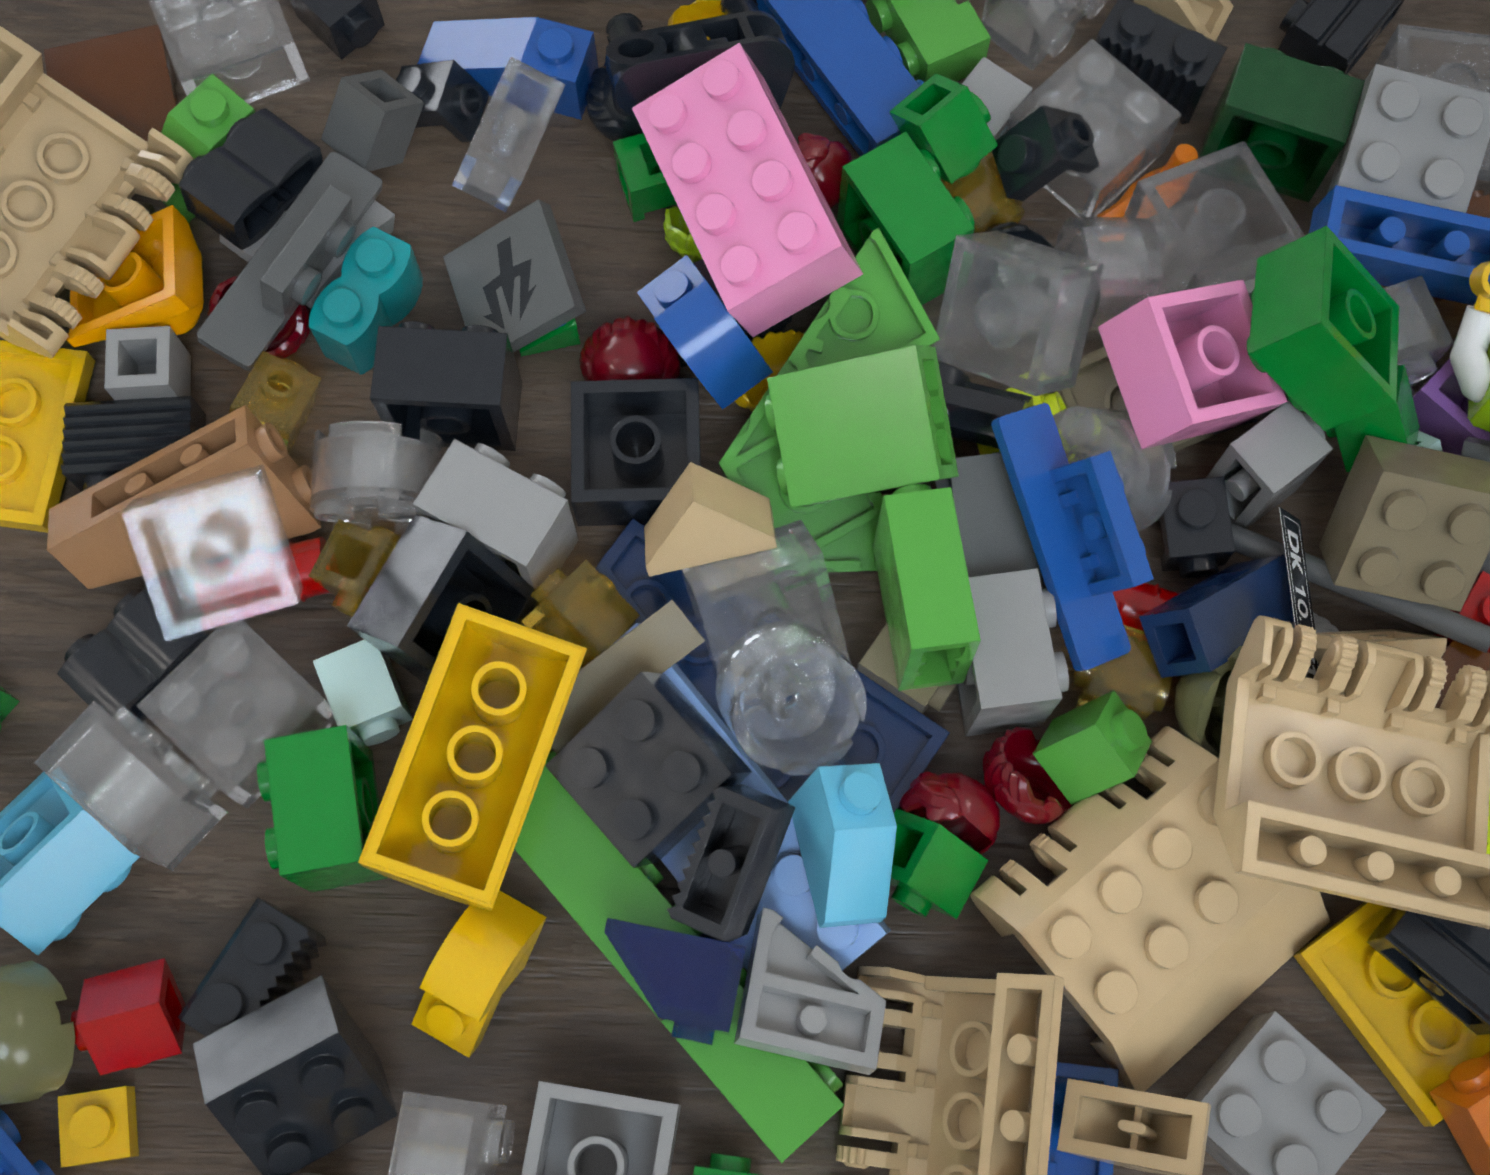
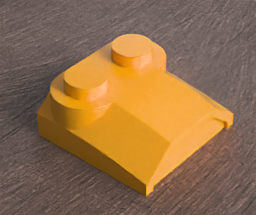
M174 205L150 214L154 220L145 232L135 229L140 235V239L112 278L105 280L104 278L97 277L104 283L105 287L96 299L70 290V304L82 317L74 329L69 328L67 333L69 337L66 341L74 348L106 340V329L170 326L176 335H181L190 331L196 325L204 304L202 254L194 239L188 221Z

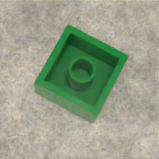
M904 132L842 166L837 223L855 253H859L873 230L879 228L921 305L959 285L970 249L975 222L965 201L959 196L952 197L942 183L939 167L931 153L924 148L919 150L908 133Z
M1326 225L1257 258L1255 286L1251 293L1253 305L1250 336L1247 339V351L1253 365L1260 372L1267 373L1287 393L1292 405L1299 411H1305L1323 431L1396 403L1399 305Z
M347 725L264 739L266 760L260 761L257 764V780L262 799L265 802L271 801L274 827L266 828L265 849L270 867L272 869L279 868V875L309 892L387 879L388 877L371 871L358 863L380 806L372 750Z

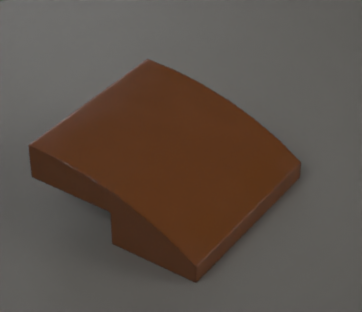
M160 24L44 49L47 76L147 142L148 133L152 127L161 133L168 113L179 104L174 87L177 84L163 27Z

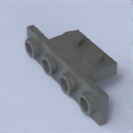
M337 152L329 153L197 331L198 342L246 371L252 370L299 304L304 306L313 297L320 285L322 273L333 257L339 258L347 250L355 235L357 224L382 191L383 182L381 178Z

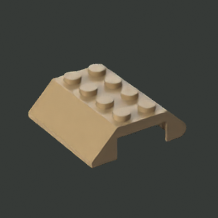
M1 26L0 337L16 346L48 358H53L69 337L60 326L74 329L82 319L81 314L70 303L58 298L64 289L87 297L90 296L95 299L98 297L105 286L97 277L110 280L140 239V235L135 229L145 232L154 220L152 219L153 216L141 204L131 199L133 195L139 194L167 202L175 191L171 183H180L186 167L194 158L184 148L153 127L148 133V142L44 74L42 53Z
M1262 615L1258 616L1250 627L1226 686L1213 811L1214 819L1235 873L1490 929V854H1486L1490 797V670L1486 672L1481 667L1463 665V668H1460L1459 673L1456 674L1455 680L1452 681L1440 708H1435L1441 696L1440 692L1444 689L1445 682H1447L1446 676L1448 673L1446 670L1448 666L1445 665L1446 661L1443 658L1430 655L1422 658V655L1418 652L1367 640H1360L1356 643L1357 640L1354 637L1339 634L1335 635V638H1332L1331 643L1328 644V650L1325 651L1314 678H1307L1305 676L1311 665V659L1314 658L1318 643L1316 630L1313 627L1300 624L1295 625L1293 629L1290 622Z
M1169 726L1163 727L1151 738L1152 743L1135 776L1153 794L1145 799L1125 784L1120 783L1100 792V795L1095 794L1083 799L1069 808L1048 827L1053 840L1049 836L1040 833L1030 842L1029 845L1037 860L1057 876L1046 886L1023 866L1010 859L999 870L1007 885L992 875L970 894L976 907L1001 937L1014 934L1047 975L1064 978L1063 994L1098 1035L1090 1044L1110 1068L1119 1069L1118 1078L1128 1089L1143 1092L1152 1086L1330 922L1319 891L1235 873L1213 816L1219 758Z
M858 966L857 979L864 982L886 1001L907 1004L906 1011L885 1008L883 1027L905 1029L902 1055L884 1053L879 1049L876 1069L900 1072L899 1081L846 1075L842 1102L844 1106L841 1111L839 1134L892 1142L891 1152L837 1145L836 1161L843 1162L848 1167L867 1169L869 1166L890 1169L889 1175H1047L1064 978L1054 975L997 973V979L925 976L891 967Z

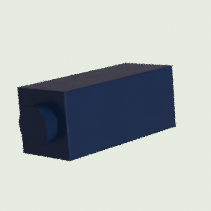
M1283 554L1232 564L1139 616L1161 678L1211 672L1229 661L1230 655L1239 646L1244 644L1252 623L1260 615L1290 623L1294 622L1286 557Z

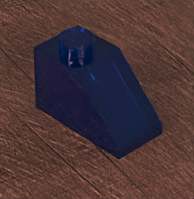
M607 918L605 934L658 1018L662 1022L674 1024L671 1037L713 1045L715 1033L730 1036L746 956V946Z

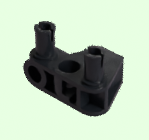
M724 0L721 11L725 15L648 30H642L641 20L631 13L615 15L606 26L609 44L606 47L605 67L610 79L613 104L619 114L629 118H636L632 110L634 106L739 42L764 77L779 109H781L794 74L795 60L793 53L782 34L777 20L771 14L759 10L757 0Z

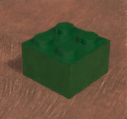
M1245 43L1215 108L1196 166L1309 203L1347 141L1365 80L1346 75L1334 67L1318 66L1286 56L1283 52L1274 48H1261Z

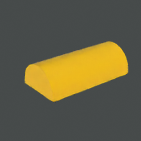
M458 603L358 863L371 871L423 891L473 907L492 910L587 648Z

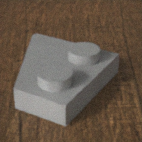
M763 907L757 915L734 1044L870 1075L877 1068L886 1000L861 980L848 977L841 970L839 963L818 945L813 949L780 924L783 919L782 916L772 909Z

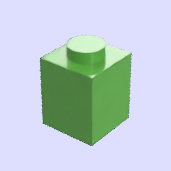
M1113 690L1053 719L1034 750L1033 755L1072 805L1134 778L1152 740L1147 735L1146 727L1139 715L1133 710L1128 709Z

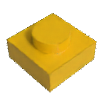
M122 1086L58 1096L61 1168L139 1156L135 1086Z

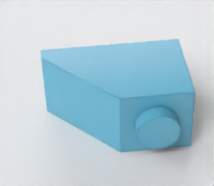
M880 763L818 766L788 803L796 807L792 819L819 928L882 922L887 916L897 824Z

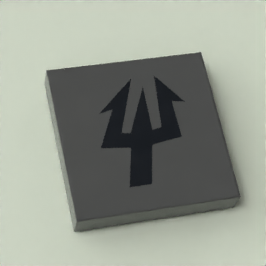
M540 199L443 256L465 326L484 325L496 329L499 333H508L513 353L586 312L551 206Z

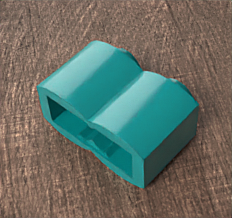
M374 226L363 232L352 243L342 264L341 277L332 281L319 294L309 316V328L325 357L360 375L374 367L378 327H392L404 319L416 305L422 291L423 276L411 245Z

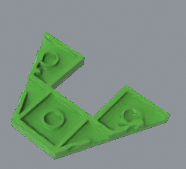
M879 228L873 230L855 257L863 275L831 293L777 376L913 345L931 346L940 340ZM768 388L718 465L725 478L770 499L777 548L766 551L779 574L877 571L873 543L883 502L881 492L790 508L789 497L781 490L777 477V462L781 458L777 432H774L770 427L765 412V399L770 394Z

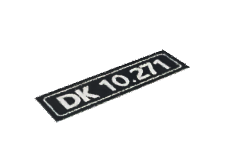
M1279 507L1295 625L1300 624L1313 627L1315 630L1301 521ZM1315 657L1311 659V665L1305 676L1307 678L1313 679L1319 664Z

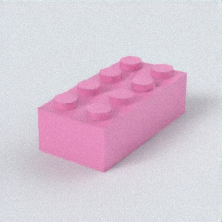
M740 42L632 108L727 311L752 337L863 275L764 77Z

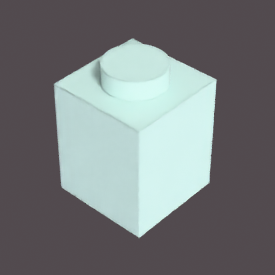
M365 639L313 660L337 726L347 725L367 746L376 745L393 738L400 732L399 725L413 720L389 657Z

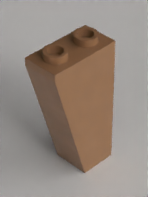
M244 405L50 508L47 551L87 589H93L312 533L321 528L319 500L323 498V490L314 472L307 465L299 467L289 456L285 442L278 430L269 422L262 424L250 409Z

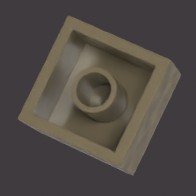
M1365 435L1319 543V549L1326 562L1333 584L1407 601L1436 605L1460 612L1490 551V462Z

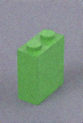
M913 345L767 378L770 394L765 399V412L770 427L774 432H777L781 458L777 462V477L781 490L789 497L790 508L882 492L912 484H923L959 477L936 347Z
M926 484L907 485L897 489L891 495H884L873 543L898 692L963 683L981 642L951 487L932 489Z

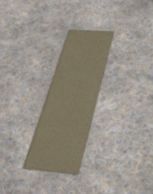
M673 600L579 670L552 744V748L556 753L573 739L640 672L662 674L705 641Z

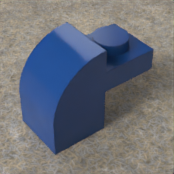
M688 255L684 256L637 292L664 334L722 410L773 373Z

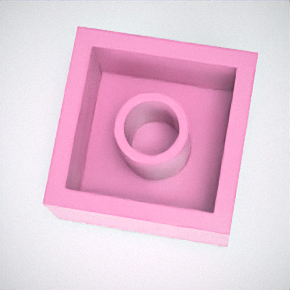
M1244 280L1150 296L1098 327L1141 450L1233 428L1288 402L1284 390L1267 373L1260 372L1253 365L1248 355L1247 339L1250 336L1253 305Z

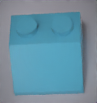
M55 761L0 812V927L36 955H39L53 941L66 937L76 927L82 913L103 892H109L117 888L130 873L132 864L140 858L125 832Z

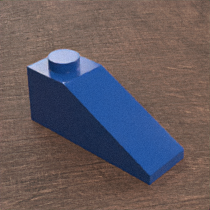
M539 17L434 21L417 63L455 60L488 92L489 96L582 120L587 106L585 100L589 89L588 84L592 81V73L595 69L599 68L593 31Z

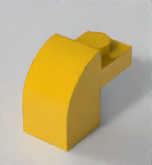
M500 890L492 910L469 906L447 935L424 976L419 988L425 992L411 1025L469 1058L481 1044L502 994L525 968L547 917Z

